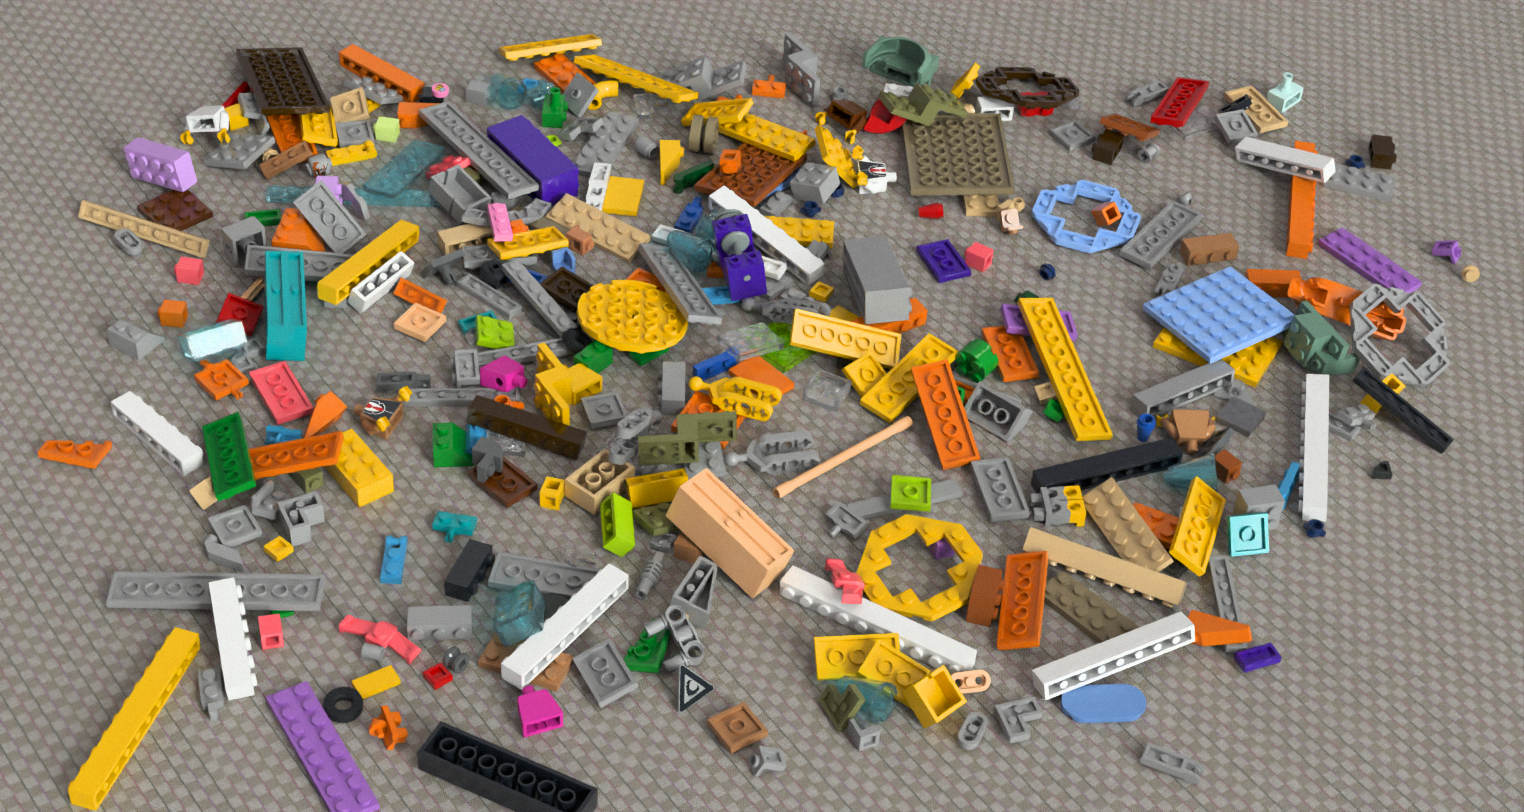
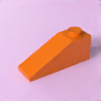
M399 102L397 117L400 128H419L429 125L419 116V109L440 103Z
M332 391L326 395L321 394L315 400L316 405L312 410L303 438L321 434L345 412L347 406Z
M1191 610L1187 617L1194 624L1195 641L1190 644L1214 646L1246 643L1252 640L1249 625L1196 610Z

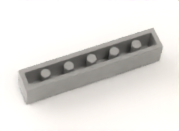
M1222 359L1211 364H1205L1133 394L1131 410L1139 416L1147 413L1155 418L1156 415H1162L1231 386V383L1234 381L1235 369Z

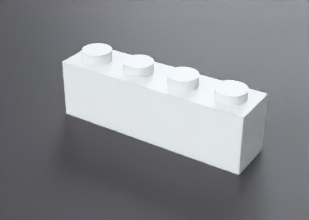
M402 251L354 287L347 302L360 314L397 286L401 277L406 279L411 274L414 262Z

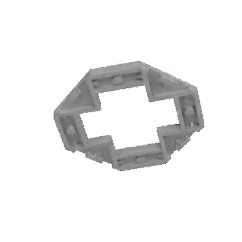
M1373 284L1349 304L1352 350L1379 379H1385L1392 373L1404 384L1426 387L1449 367V359L1446 357V350H1448L1447 336H1444L1445 319L1421 293L1404 292V289L1384 288L1379 284ZM1384 301L1395 314L1406 305L1431 332L1420 342L1431 352L1432 356L1417 370L1404 357L1392 366L1369 341L1368 337L1378 328L1368 319L1366 314L1380 302Z

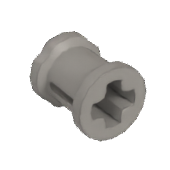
M1153 142L1148 143L1145 149L1143 148L1138 152V157L1143 163L1150 162L1152 157H1156L1160 153V149L1157 144Z

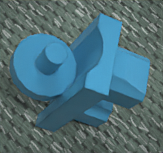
M278 425L266 426L265 445L302 438L301 430L286 429Z

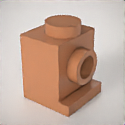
M576 225L566 233V238L568 239L567 247L582 256L593 249L595 243L592 240V235L581 230L579 225Z

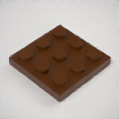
M188 189L184 192L172 190L137 206L138 212L147 220L180 231L213 217L212 210Z

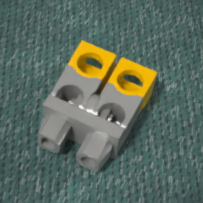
M1080 486L1051 487L1048 489L1047 487H1041L1040 493L1030 494V507H1040L1033 508V521H1044L1045 527L1051 526V524L1061 525L1063 523H1075L1076 527L1084 526L1086 510Z

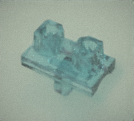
M541 79L538 81V86L526 90V95L534 108L541 107L545 94H550V89L555 87L554 84L546 83L545 80Z

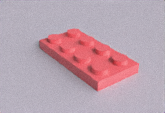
M286 361L249 372L251 381L277 425L312 413L314 407Z

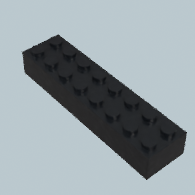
M440 721L417 751L419 770L515 812H593L598 805V788Z

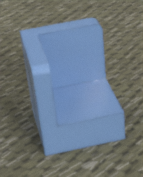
M568 247L551 252V269L554 272L563 266L575 274V256Z

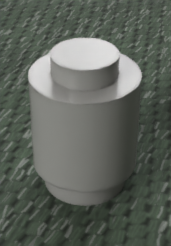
M640 136L636 139L634 145L636 151L651 159L658 155L659 147L655 142L646 136Z

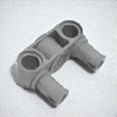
M671 605L666 611L662 612L659 618L644 625L648 637L661 630L669 629L676 646L680 650L678 655L663 662V666L668 674L678 669L680 664L690 667L699 665L702 662L704 656L703 646L682 607ZM676 613L680 616V619L674 621L669 616ZM691 650H697L700 655L694 658L688 653Z

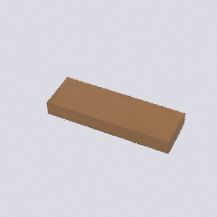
M304 140L265 161L259 167L268 180L313 156Z

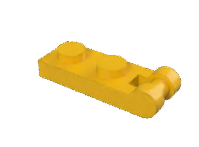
M370 140L360 145H351L326 151V157H330L333 166L373 159L377 156L374 144Z

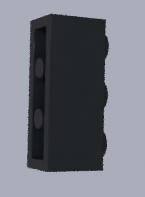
M469 539L444 581L445 596L469 602L471 596L476 594L480 581L485 579L488 567H491L494 563L495 555L493 554L492 545Z

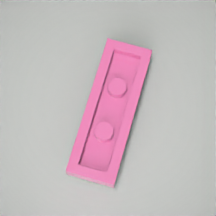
M488 204L487 212L494 241H512L513 233L506 204Z

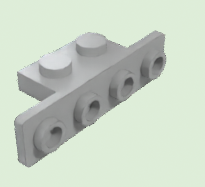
M239 92L238 101L243 117L254 119L259 135H265L269 130V122H267L265 115L260 114L252 92Z

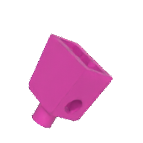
M506 355L480 368V385L509 392L516 387L525 388L528 383V379L524 377L523 365Z
M526 686L522 689V695L517 698V709L523 738L563 727V711L548 690L535 691L533 686Z

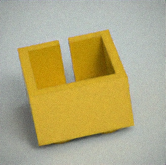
M944 665L930 671L901 691L924 729L938 723L967 702Z

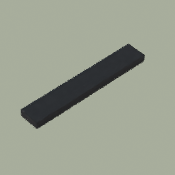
M1363 367L1353 378L1352 381L1439 453L1442 454L1453 442L1449 435L1367 368Z

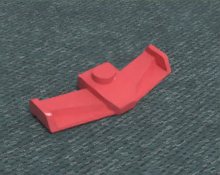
M826 559L825 569L832 572L831 580L835 588H843L841 603L862 604L865 586L863 579L858 574L848 571L841 559Z
M347 615L339 624L340 633L348 632L365 636L366 643L384 648L388 646L405 659L408 665L422 651L398 631L397 626L386 621L375 623Z

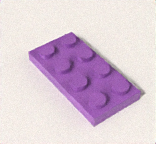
M1002 304L1000 312L1006 333L1031 336L1019 306ZM1058 310L1071 340L1076 341L1078 334L1071 312Z

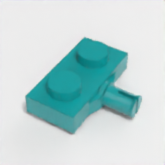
M438 511L432 527L433 530L447 533L444 540L447 543L448 541L452 543L455 535H473L477 525V517Z

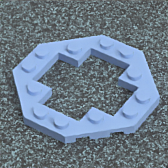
M1086 180L1077 181L1074 185H1060L1051 191L1048 189L1041 190L1031 213V216L1056 245L1086 253H1093L1128 243L1135 236L1141 220L1140 214L1138 212L1135 213L1132 210L1131 204L1125 198L1122 199L1119 196L1120 192L1116 188ZM1077 195L1100 200L1101 202H1115L1122 219L1116 232L1099 228L1094 238L1064 230L1065 219L1050 214L1057 200L1074 204Z

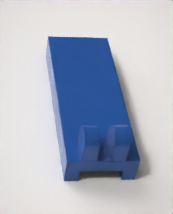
M728 347L726 352L693 365L692 377L697 376L704 381L728 371L738 364L736 358L739 355V351L736 348Z

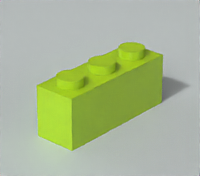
M613 492L600 503L603 548L623 557L635 547L632 502Z

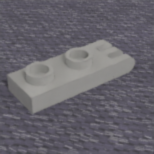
M1168 263L1154 294L1158 295L1159 291H1161L1162 296L1176 290L1184 274L1185 267Z

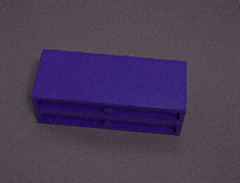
M523 115L487 128V137L539 184V190L527 194L532 200L537 198L549 202L553 206L566 193L573 197L578 196L579 169L577 165L573 164L557 146H554Z

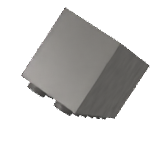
M886 236L843 240V272L864 323L874 324L909 320V313L912 312L911 302L909 301V297L912 296L911 285H908L907 277H904L903 268H900L899 259H896L895 251H892L891 242H888Z

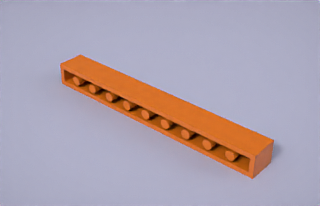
M1295 140L1293 148L1318 154V151L1315 150V143ZM1294 175L1290 176L1286 256L1307 259L1308 252L1312 253L1314 232L1312 231L1314 228L1316 181Z

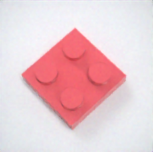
M450 155L445 157L440 164L437 163L430 166V170L425 172L427 179H431V176L442 171L446 173V170L459 164L464 169L471 163L467 157H454Z

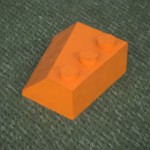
M286 208L271 241L272 247L325 252L324 239L299 209Z

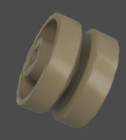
M694 114L689 137L690 152L698 153L703 143L704 153L714 154L719 133L718 117L709 116L705 124L703 115Z

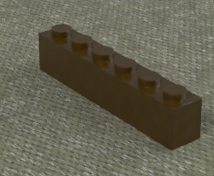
M479 395L475 396L469 406L466 420L468 424L575 460L578 459L584 447L587 431Z

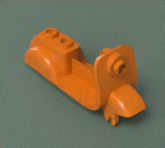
M1312 277L1307 279V281L1293 278L1287 295L1294 300L1296 307H1299L1301 301L1307 300L1321 316L1351 326L1349 304L1363 292L1328 279ZM1382 301L1367 313L1368 319L1378 328L1370 337L1382 340L1396 339L1397 334L1402 333L1405 328L1404 308L1395 314Z

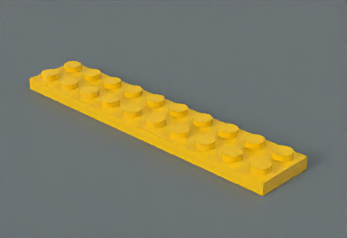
M1019 298L1017 304L1075 440H1111L1113 436L1054 299Z

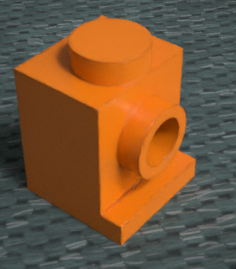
M723 149L719 159L720 172L726 174L737 173L739 167H741V150ZM727 156H734V159L727 158Z

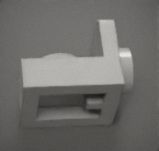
M758 746L749 759V765L754 776H759L764 769L783 772L787 767L782 750L778 748Z

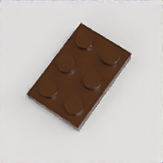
M504 456L502 472L494 471V474L489 476L485 483L477 480V466L468 471L469 478L506 508L538 490V484Z

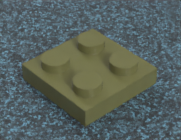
M667 502L642 507L632 512L633 519L653 537L680 530L666 517L670 507Z

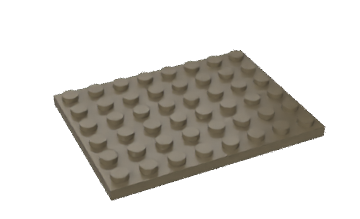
M968 113L965 118L954 114H937L930 126L909 119L902 124L911 195L989 196L1014 194L1015 187L1000 113Z

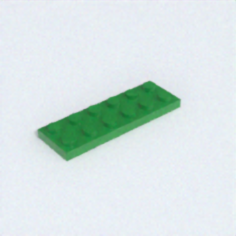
M239 411L202 426L214 492L218 502L257 486L243 420Z

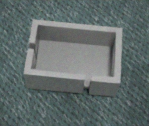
M459 164L447 169L446 173L442 171L431 176L428 192L448 213L451 212V216L460 225L466 223L461 220L468 207L487 211V205L491 203L492 198Z

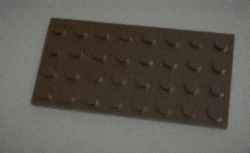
M302 47L236 49L237 59L261 115L329 113L330 106Z

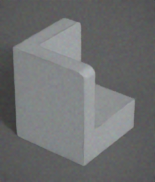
M854 718L849 719L847 733L858 751L879 745L880 730L877 725L871 727L868 724L858 726Z

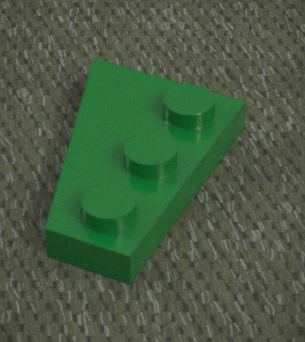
M644 629L639 635V640L634 646L631 645L629 647L627 655L623 659L629 670L659 673L671 637L670 630L664 629L648 637Z

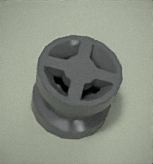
M453 646L443 656L442 663L446 667H452V670L459 674L469 664L470 657L466 653H461L459 648Z

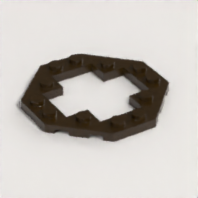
M997 67L995 72L989 71L984 74V77H976L975 83L986 97L1002 100L1027 109L1042 108L1049 110L1057 108L1078 97L1080 91L1070 78L1055 77V74L1045 71L1042 74L1037 73L1036 69L1031 67ZM1019 79L1026 81L1034 79L1040 86L1054 85L1058 90H1048V95H1021L1017 89H1000L999 86L1007 84V80Z

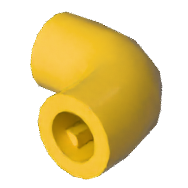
M618 80L600 81L593 84L599 91L588 109H599L602 105V98L618 97Z

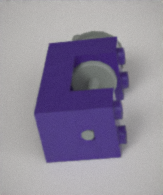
M727 209L718 213L713 218L711 227L714 235L716 255L731 301L767 294L764 261L760 250H755L748 214H744L736 209Z

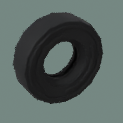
M569 328L562 338L566 347L575 354H578L593 342L586 333L576 328Z
M338 687L331 690L325 696L323 708L331 721L348 723L360 716L363 710V699L354 688ZM341 700H348L352 703L351 707L345 710L337 709L335 704Z

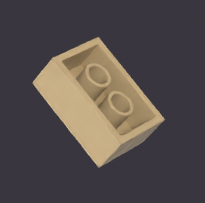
M606 448L565 479V497L594 516L601 511L600 503L611 493L614 492L620 496L627 490L625 478L635 477V467L628 462L623 465L610 462L608 460L610 451Z

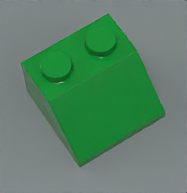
M453 422L433 423L434 468L474 466L472 455L466 453V431Z

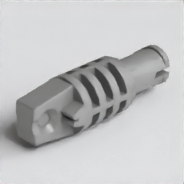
M656 551L653 559L647 560L639 576L640 583L635 591V596L638 599H646L650 589L656 585L665 565L661 564L664 557L663 553Z

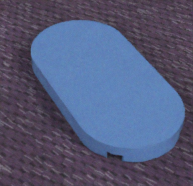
M1128 684L1084 685L1063 693L1061 698L1063 713L1079 723L1135 721L1145 712L1147 704L1144 694L1136 687Z

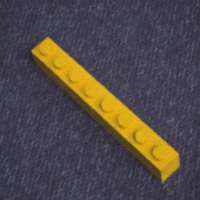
M402 219L320 280L317 284L318 298L334 305L339 304L350 295L354 287L401 251L405 253L419 242V226Z

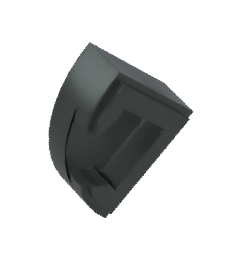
M1389 461L1380 462L1379 465L1374 467L1372 479L1392 478L1393 474Z

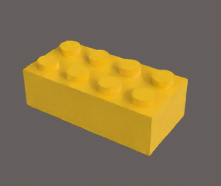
M352 428L342 432L344 439L339 461L337 464L327 465L324 468L355 504L361 507L394 492L393 474Z

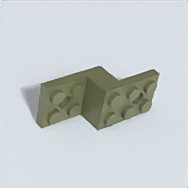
M916 83L908 98L904 96L898 97L892 92L886 93L880 91L878 98L891 114L927 126L931 125L939 110L963 118L968 114L964 104L957 100L956 95L950 92L947 94L939 88L933 89L927 84L921 85Z
M736 411L677 415V434L638 436L640 466L699 462L698 443L737 441Z

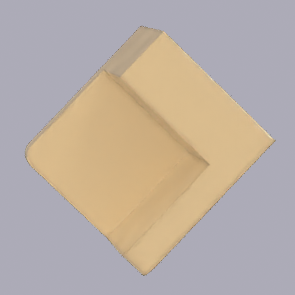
M212 476L189 490L203 510L218 501L214 492Z

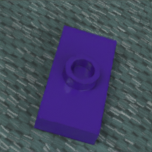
M1270 642L1236 652L1233 658L1245 673L1279 663L1282 657Z

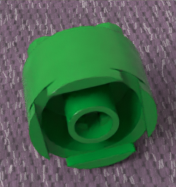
M981 339L971 340L956 354V371L959 375H966L973 382L978 383L983 381L998 366V357L996 353L993 355L990 351L992 347Z

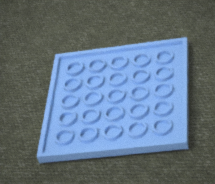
M1231 266L1143 304V310L1210 364L1289 329L1295 314Z

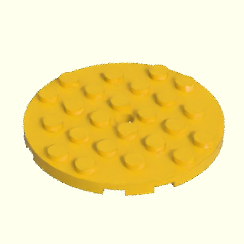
M611 280V284L603 285L599 283L590 287V291L583 293L578 301L577 318L585 332L595 340L619 351H630L640 354L660 351L677 344L684 337L688 328V321L667 291L664 293L658 290L656 285L646 282Z

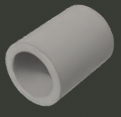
M365 642L361 650V657L381 662L384 657L385 648Z

